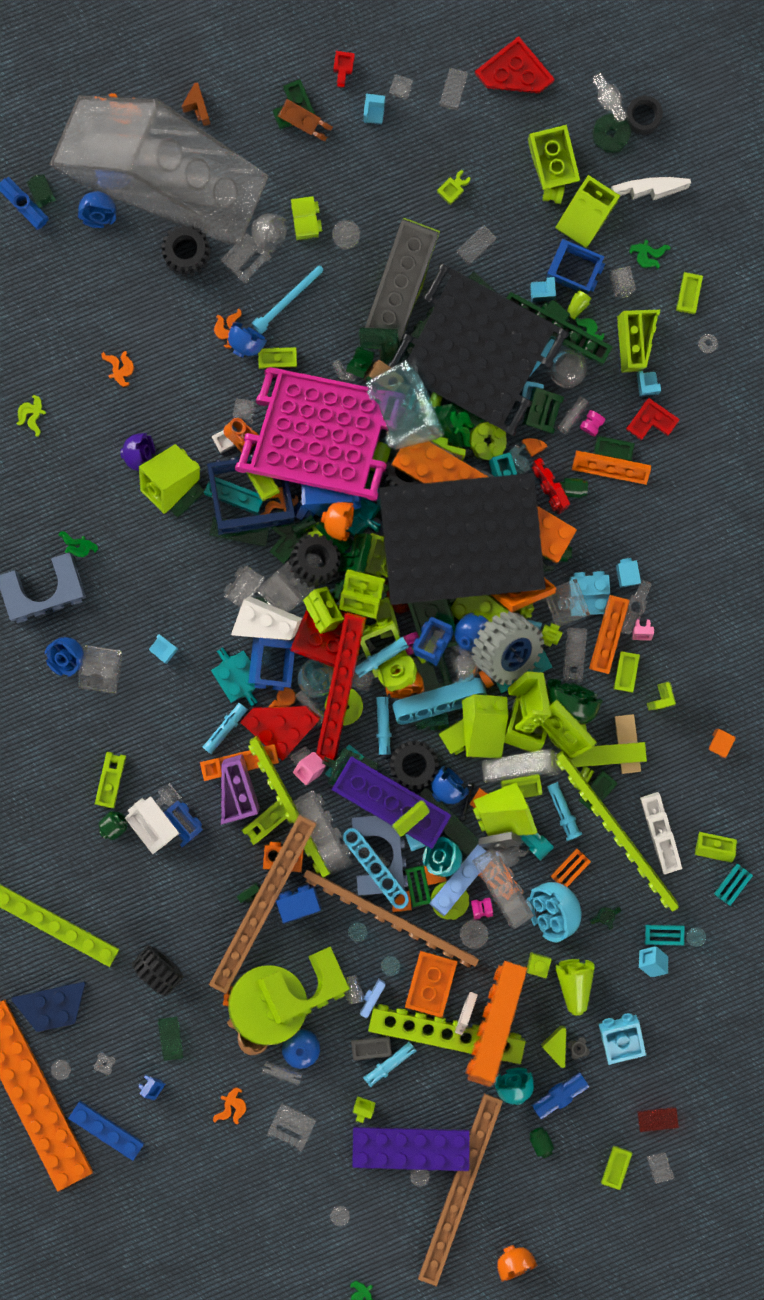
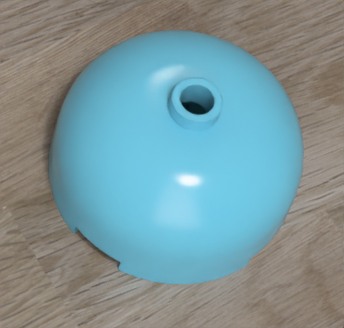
M547 882L531 890L530 897L527 898L528 914L533 925L538 924L540 930L544 933L543 937L551 942H560L571 936L578 929L581 922V907L575 894L568 887L557 882ZM535 909L538 912L548 910V912L538 916V918L535 916Z

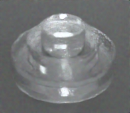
M349 220L338 222L332 231L334 243L342 249L355 247L360 239L358 226Z
M479 920L467 921L460 929L461 941L469 948L477 949L482 947L488 939L487 927Z

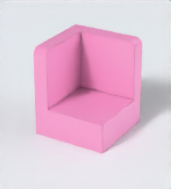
M312 752L299 761L292 773L305 785H308L322 774L327 764L315 752Z

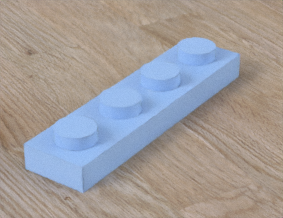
M477 845L463 861L458 871L450 877L429 904L445 916L493 856Z

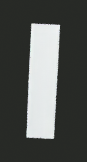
M674 177L646 178L614 185L611 187V190L620 196L630 193L632 199L651 194L652 199L655 200L689 188L691 180Z
M659 792L640 797L663 874L682 869L674 836L671 832Z

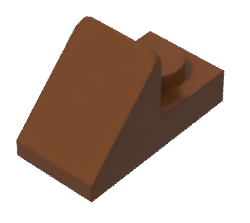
M197 82L194 83L182 104L183 113L195 110L197 120H202L203 126L210 124V120Z

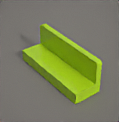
M670 682L657 684L661 699L647 703L648 710L675 705Z

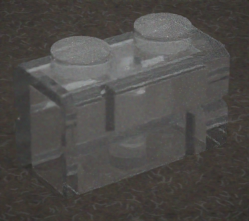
M247 565L237 570L234 575L236 580L233 584L229 583L224 590V593H226L224 597L239 608H241L244 599L249 596L254 597L265 581L263 576Z

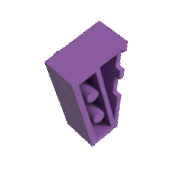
M243 754L224 759L221 769V824L256 815L260 809Z

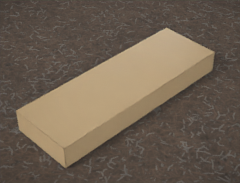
M634 714L615 716L617 743H638ZM640 762L620 764L621 774L641 772Z

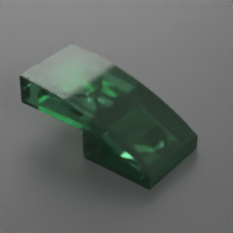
M178 1017L158 1019L164 1061L183 1058Z

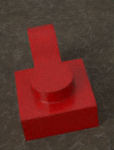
M336 51L333 72H338L337 87L344 88L346 74H352L355 53Z

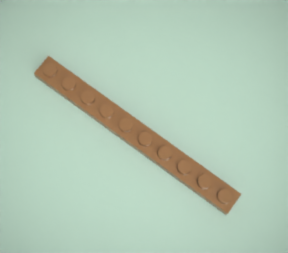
M300 814L298 815L214 973L209 986L225 994L227 993L317 824L316 822Z
M309 869L306 870L303 877L307 878L305 882L316 887L318 884L324 887L322 891L332 896L334 893L341 896V901L349 905L351 902L358 905V910L366 914L368 911L375 914V919L383 923L385 920L391 922V927L394 929L408 931V936L413 939L419 940L421 938L426 941L425 945L433 949L438 947L444 950V955L452 959L454 956L461 959V964L469 968L471 965L476 967L479 961L477 957Z
M486 1093L483 1095L470 1131V1170L456 1171L418 1280L434 1286L438 1284L500 1111L502 1099Z

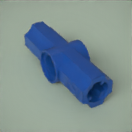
M10 177L4 178L0 182V192L37 230L47 223L49 218ZM27 200L25 206H19L20 201Z
M579 1072L564 1083L561 1082L552 1087L548 1094L535 1101L532 1106L540 1119H543L556 1109L567 1106L575 1096L589 1088V1085Z

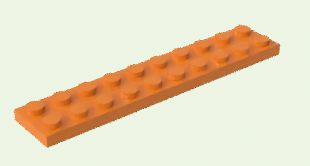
M413 431L409 433L391 464L421 483L488 477ZM537 506L542 555L558 563L577 529Z
M6 1000L1 1001L0 1080L56 1190L60 1191L92 1174L93 1170Z

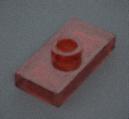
M676 1107L637 1111L640 1132L679 1128Z

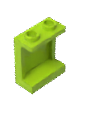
M526 671L508 687L509 695L519 696L523 720L515 726L516 730L525 733L533 732L536 727L544 723L551 716L544 673Z

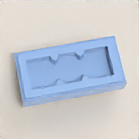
M378 978L372 991L368 990L363 999L366 1002L360 1011V1015L368 1018L385 987V981Z

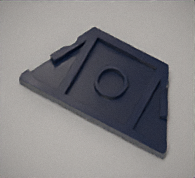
M86 981L14 996L11 999L36 1032L76 1023Z

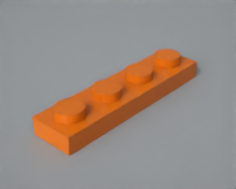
M576 450L572 470L647 485L651 465Z
M609 595L589 669L609 674L630 600Z

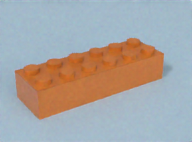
M505 961L502 966L499 965L498 969H496L493 980H496V984H493L489 991L488 998L491 1001L485 1006L482 1015L485 1021H482L477 1032V1036H480L479 1041L477 1040L474 1043L471 1055H474V1059H471L468 1063L466 1074H469L467 1080L488 1087L495 1082L527 968Z

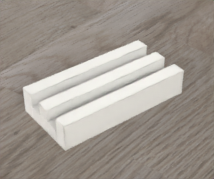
M470 992L465 1000L455 1033L462 1035L468 1026L477 994Z

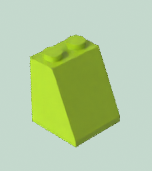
M175 444L139 466L140 491L165 514L200 480V466L196 461L188 457L185 450L180 449Z
M516 782L473 800L476 806L473 809L477 820L481 819L478 821L482 832L486 831L488 836L508 832L518 836L538 833L529 807Z

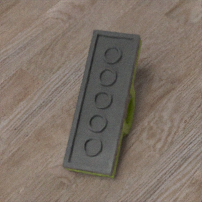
M406 218L402 219L365 326L366 330L401 342L414 304L423 287L429 268L428 265L440 231Z

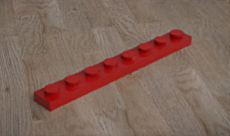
M349 612L345 614L316 752L322 760L331 763L336 761L366 617Z

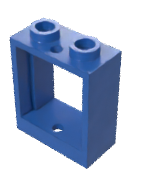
M562 239L546 278L555 277L556 283L577 292L581 290L588 295L589 291L594 292L598 281L595 280L597 273L601 274L605 266V263H602L604 256ZM565 251L596 264L587 286L556 274Z
M253 637L248 683L255 684L254 688L266 689V685L273 686L272 690L284 691V687L291 688L295 653L291 652L290 649L293 641ZM263 646L286 649L282 682L260 679Z

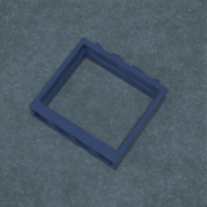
M253 455L248 457L246 464H251ZM240 457L231 458L229 461L216 460V462L207 464L218 535L294 524L295 514L289 482L285 480H280L286 508L285 512L222 521L214 475L236 472L235 466L239 462Z

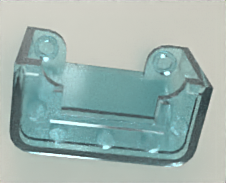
M407 360L366 382L369 389L367 394L371 401L375 400L378 403L389 430L385 440L390 448L400 449L435 440L444 435L424 383Z

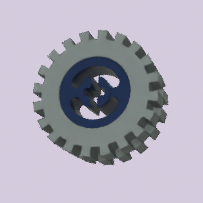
M510 611L508 614L506 612L500 613V617L495 615L492 617L493 621L491 623L487 621L484 624L486 628L479 630L478 634L480 637L475 638L473 642L476 647H472V653L475 654L472 656L473 661L476 662L475 665L495 682L504 685V682L507 685L512 684V680L515 682L529 669L532 671L535 668L534 662H539L540 660L538 654L543 652V648L540 645L544 644V639L541 638L543 634L539 631L540 629L519 613Z

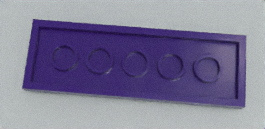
M352 756L331 789L391 826L419 801H424L429 809V813L405 834L433 849L451 817L449 813Z
M353 1127V1168L469 1171L470 1130Z

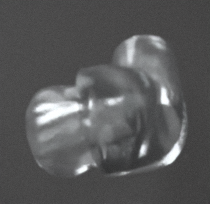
M340 359L332 363L339 379L352 382L358 377L346 372V368L343 367Z

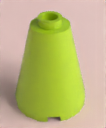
M569 959L559 962V966L556 964V972L567 1010L572 1015H582L583 1012L587 1011L595 970L594 963L589 960H585V963H579V959Z

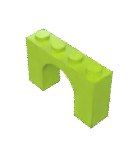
M331 947L308 956L318 979L317 990L308 1000L297 999L289 992L280 971L257 980L276 1024L283 1022L286 1025L295 1020L294 1016L298 1014L301 1017L312 1012L311 1008L315 1006L321 1008L329 1004L327 1000L334 998V1000L340 999L345 996L344 992L350 990Z

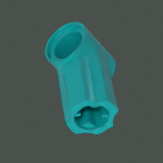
M538 833L520 836L522 841L529 847V850L540 861L554 848L545 837L540 836Z

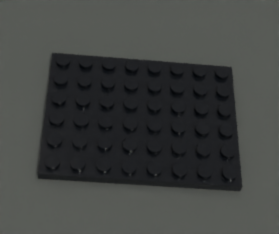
M534 473L379 488L390 605L545 589Z

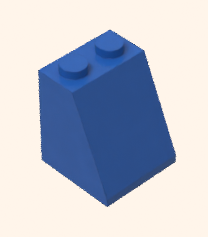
M301 484L302 506L322 518L324 511L327 512L328 508L337 502L353 503L352 507H354V510L361 508V501L363 499L361 496Z

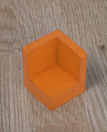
M715 729L712 735L714 738L708 749L720 757L726 758L736 737L720 729Z

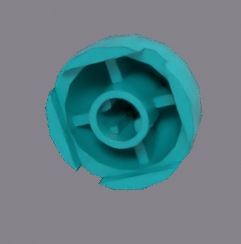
M444 837L438 838L433 849L426 846L423 853V864L427 867V871L439 877H448L456 873L462 863L460 847L452 840Z
M512 1068L506 1070L508 1074L501 1076L500 1073L497 1075L494 1082L498 1096L504 1102L520 1105L532 1095L534 1081L532 1073H528L527 1069Z

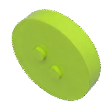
M271 965L254 968L242 975L231 990L228 1001L230 1020L237 1032L252 1043L274 1045L284 1042L296 1034L305 1020L306 1015L301 1017L298 1014L294 1016V1021L286 1025L283 1022L276 1024L257 981L280 971L289 992L297 999L307 1000L301 982L284 968Z

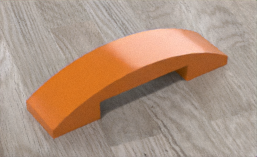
M275 744L265 746L264 749L273 764L279 763ZM249 750L200 762L204 781L221 777L224 759L243 754L248 770L259 768L258 762L260 761L257 755L253 756Z

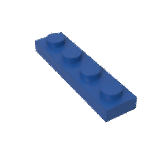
M81 1101L78 1102L68 1118L132 1161L144 1145V1142Z

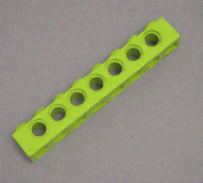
M378 1004L377 1007H373L368 1032L471 1054L474 1043L477 1040L479 1041L480 1036H477L480 1025L473 1024L472 1027H466L463 1033H470L471 1039L464 1042L460 1039L461 1035L455 1033L458 1024L457 1020L450 1023L446 1022V1018L435 1016L432 1019L427 1018V1014L416 1012L413 1015L409 1014L406 1009L397 1008L395 1011L390 1010L387 1005ZM393 1016L396 1022L393 1025H387L385 1018ZM407 1020L415 1023V1026L410 1030L403 1026ZM426 1024H430L434 1028L429 1034L424 1033L422 1030ZM446 1028L452 1030V1035L448 1038L443 1037L441 1034ZM510 1033L508 1035L507 1042H509V1047L503 1051L501 1060L521 1064L526 1042L524 1038H521V1034Z

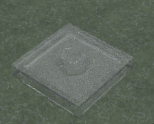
M577 579L556 586V592L545 597L554 623L558 626H563L590 615Z

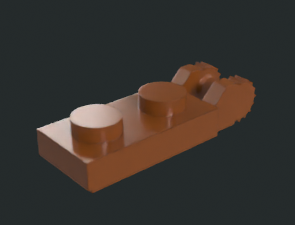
M289 99L286 100L278 115L285 121L310 135H315L323 141H326L327 137L315 130L317 125L320 124L323 128L330 131L333 128L328 123L322 121L317 115Z

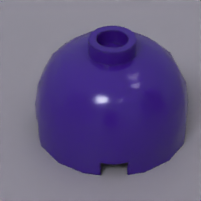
M147 433L133 434L126 439L123 448H121V458L124 459L126 465L132 470L139 471V466L151 459V453L155 455L154 442L150 435L146 436Z

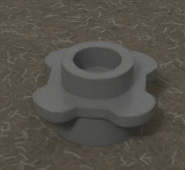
M580 1037L577 1041L568 1042V1048L571 1049V1057L577 1060L579 1057L589 1055L590 1050L586 1047L585 1038Z

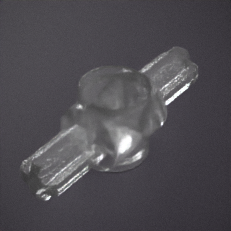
M596 74L593 82L599 90L597 96L599 103L605 110L611 111L618 122L624 121L627 114L621 106V93L614 85L607 83L603 74Z
M642 580L635 596H631L621 630L622 633L629 635L636 620H640L647 604L646 597L652 586L650 582ZM633 602H637L640 605L638 613L631 609Z

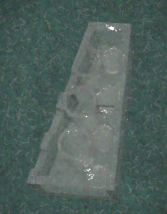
M312 790L293 800L300 815L317 823L310 836L327 869L332 874H335L353 864L349 857L351 852L346 844L343 845L340 840L342 835L338 827L334 828L331 823L333 818L329 810L325 811L322 806L325 802L320 793L316 795Z

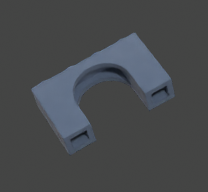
M66 553L51 558L57 575L58 586L54 595L42 602H35L27 597L17 571L14 570L0 575V590L11 621L21 623L27 621V617L32 615L35 617L43 616L46 614L45 611L50 609L58 611L63 609L66 604L76 605L82 603V599L86 598L73 554Z
M375 815L352 817V827L357 829L362 836H380L390 843L393 849V860L388 870L403 889L408 887L407 875H403V868L406 867V857L401 856V848H405L404 837H400L390 824ZM353 832V837H358L357 834ZM369 874L357 875L358 896L383 893ZM389 878L384 879L382 882L383 887L386 889H390L394 884Z

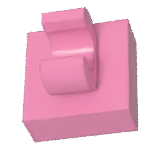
M637 619L632 632V640H652L654 627H650V620H647L646 626L642 627L639 624V619Z

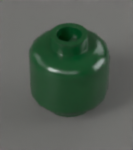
M109 812L98 824L99 833L105 839L116 840L127 829L125 816L120 812Z

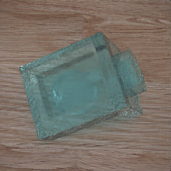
M525 444L521 447L516 445L509 451L515 468L520 474H525L530 469L529 461L524 456L519 455L526 448Z

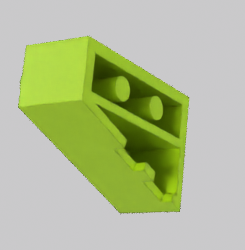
M660 310L623 311L617 316L622 372H639L647 367Z

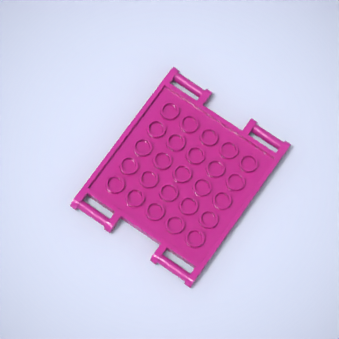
M272 367L266 368L260 395L256 398L258 405H269L260 435L245 434V444L240 460L236 463L235 470L240 473L247 472L366 497L369 500L376 501L379 495L377 491L382 473L386 470L387 466L385 462L373 459L381 429L391 433L396 432L398 427L396 423L401 405L404 404L406 397L402 394ZM277 377L272 396L268 397L272 379ZM389 400L394 401L390 420L384 421ZM252 444H257L251 464H246ZM370 468H374L376 470L370 490L365 489Z

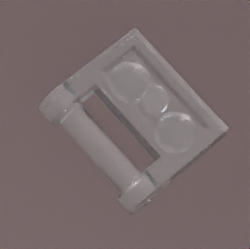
M246 233L221 259V262L244 284H247L249 278L265 261H269L272 256ZM256 252L260 253L258 259L243 273L240 269Z
M281 1103L267 1135L283 1140L297 1147L296 1149L302 1152L316 1123V1119ZM280 1125L301 1135L302 1138L300 1140L276 1128Z

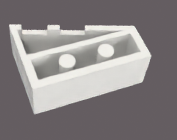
M249 596L242 603L231 635L291 640L296 636L302 618Z

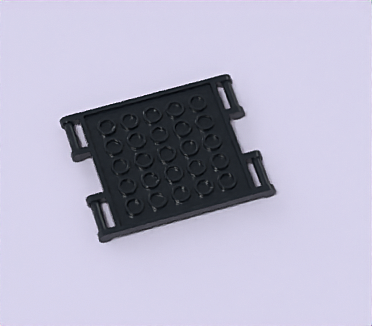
M440 263L439 271L430 289L423 296L425 300L436 305L419 338L406 332L403 334V341L392 362L389 361L388 366L412 381L497 426L508 434L515 436L516 428L525 411L533 403L531 400L520 395L537 361L552 368L557 352L564 339L568 338L570 333L447 265ZM448 273L451 277L440 298L437 299L434 296L445 274ZM555 331L558 333V336L548 355L544 357L541 354ZM411 342L415 346L404 367H401L399 363ZM517 400L521 402V405L510 425H507L505 421Z

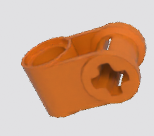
M241 418L232 419L224 427L223 431L226 438L240 452H242L245 444V434L258 435ZM232 426L236 427L237 432L233 430Z

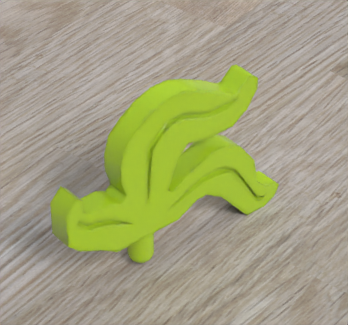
M33 395L32 398L35 399L34 405L23 403L18 408L19 422L16 424L19 426L23 425L27 414L33 413L27 423L30 429L35 431V436L37 437L41 431L36 424V419L40 416V413L46 414V411L42 410L40 397Z

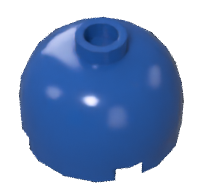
M100 191L90 192L84 195L79 202L78 218L79 220L81 218L86 226L103 228V224L107 223L110 226L116 220V205L109 195Z
M233 322L228 333V342L234 349L233 353L243 358L244 355L254 356L261 352L267 342L265 337L250 327L242 328L243 324Z
M474 613L465 615L456 625L454 632L458 646L471 653L472 647H476L473 643L475 638L480 637L478 634L479 630H484L486 628L484 624L488 621L484 616L473 615Z
M69 637L58 638L50 643L45 650L48 658L46 660L47 665L60 676L63 674L72 676L84 663V650L75 639Z
M442 766L438 770L437 775L434 774L431 789L434 792L432 796L436 801L453 805L463 800L469 794L468 788L464 789L462 787L464 783L462 779L450 768L445 770V766Z
M299 1029L296 1034L283 1042L282 1055L285 1061L294 1068H308L319 1057L320 1043L316 1035L309 1030Z

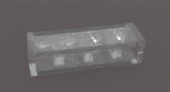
M489 849L472 860L507 923L516 929L534 917L531 911L533 907L522 896L524 893L523 889L518 883L514 882V874L509 867L506 868L503 863L505 858L502 853Z

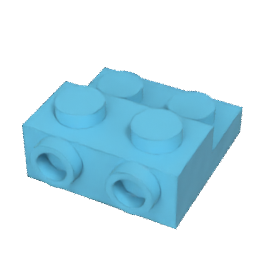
M604 571L593 572V576H585V572L574 573V577L569 578L571 616L604 614L610 594L609 575H605Z
M627 1013L622 1015L621 1019L607 1018L601 1024H598L608 1065L646 1056L641 1028L636 1015Z

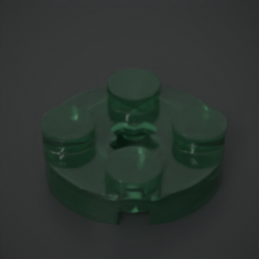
M606 114L600 117L592 131L594 144L607 153L621 151L628 143L631 135L628 122L620 114ZM609 129L616 131L614 138L606 134L609 132Z

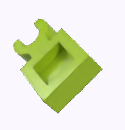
M463 170L457 173L455 180L450 177L437 190V193L449 205L464 192L461 186H466L470 182V177L466 180L460 179L463 175Z

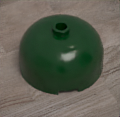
M549 679L546 684L549 704L558 700L580 725L591 722L597 716L603 701L602 699H597L598 694L575 683L561 684L560 679Z

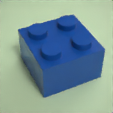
M309 884L298 887L296 892L292 893L291 890L280 893L276 903L283 923L321 910L322 907L315 886L310 887Z

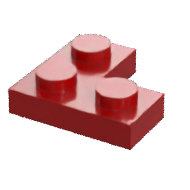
M648 398L626 430L642 440L653 425L668 436L680 419Z

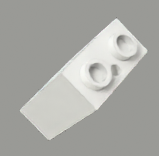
M151 796L146 800L142 798L128 810L129 814L125 817L126 821L152 854L179 834Z

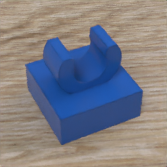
M302 499L299 500L294 508L295 518L298 520H302L303 517L312 520L315 515L302 506Z
M145 1075L144 1078L148 1082L145 1085H138L141 1089L140 1094L144 1098L155 1100L166 1084L159 1079Z

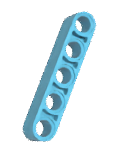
M472 678L399 699L392 704L397 723L404 725L462 708L463 699L473 694L487 695L482 679Z
M355 828L347 829L343 840L391 904L398 909L406 907L408 895L362 834ZM349 832L357 834L358 839L356 842L351 843L347 840ZM362 847H366L370 851L369 856L366 858H362L358 854L359 849ZM373 863L381 865L382 869L379 873H373L370 870V866ZM386 878L391 879L394 883L390 889H386L382 885L383 880ZM397 894H402L405 896V902L397 904L394 901V897Z

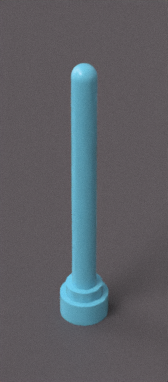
M317 266L263 318H256L251 323L260 334H263L267 330L268 323L323 272V267Z

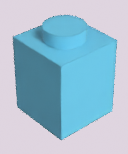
M631 558L620 560V563L616 565L619 587L639 585L641 580L637 560L632 561Z

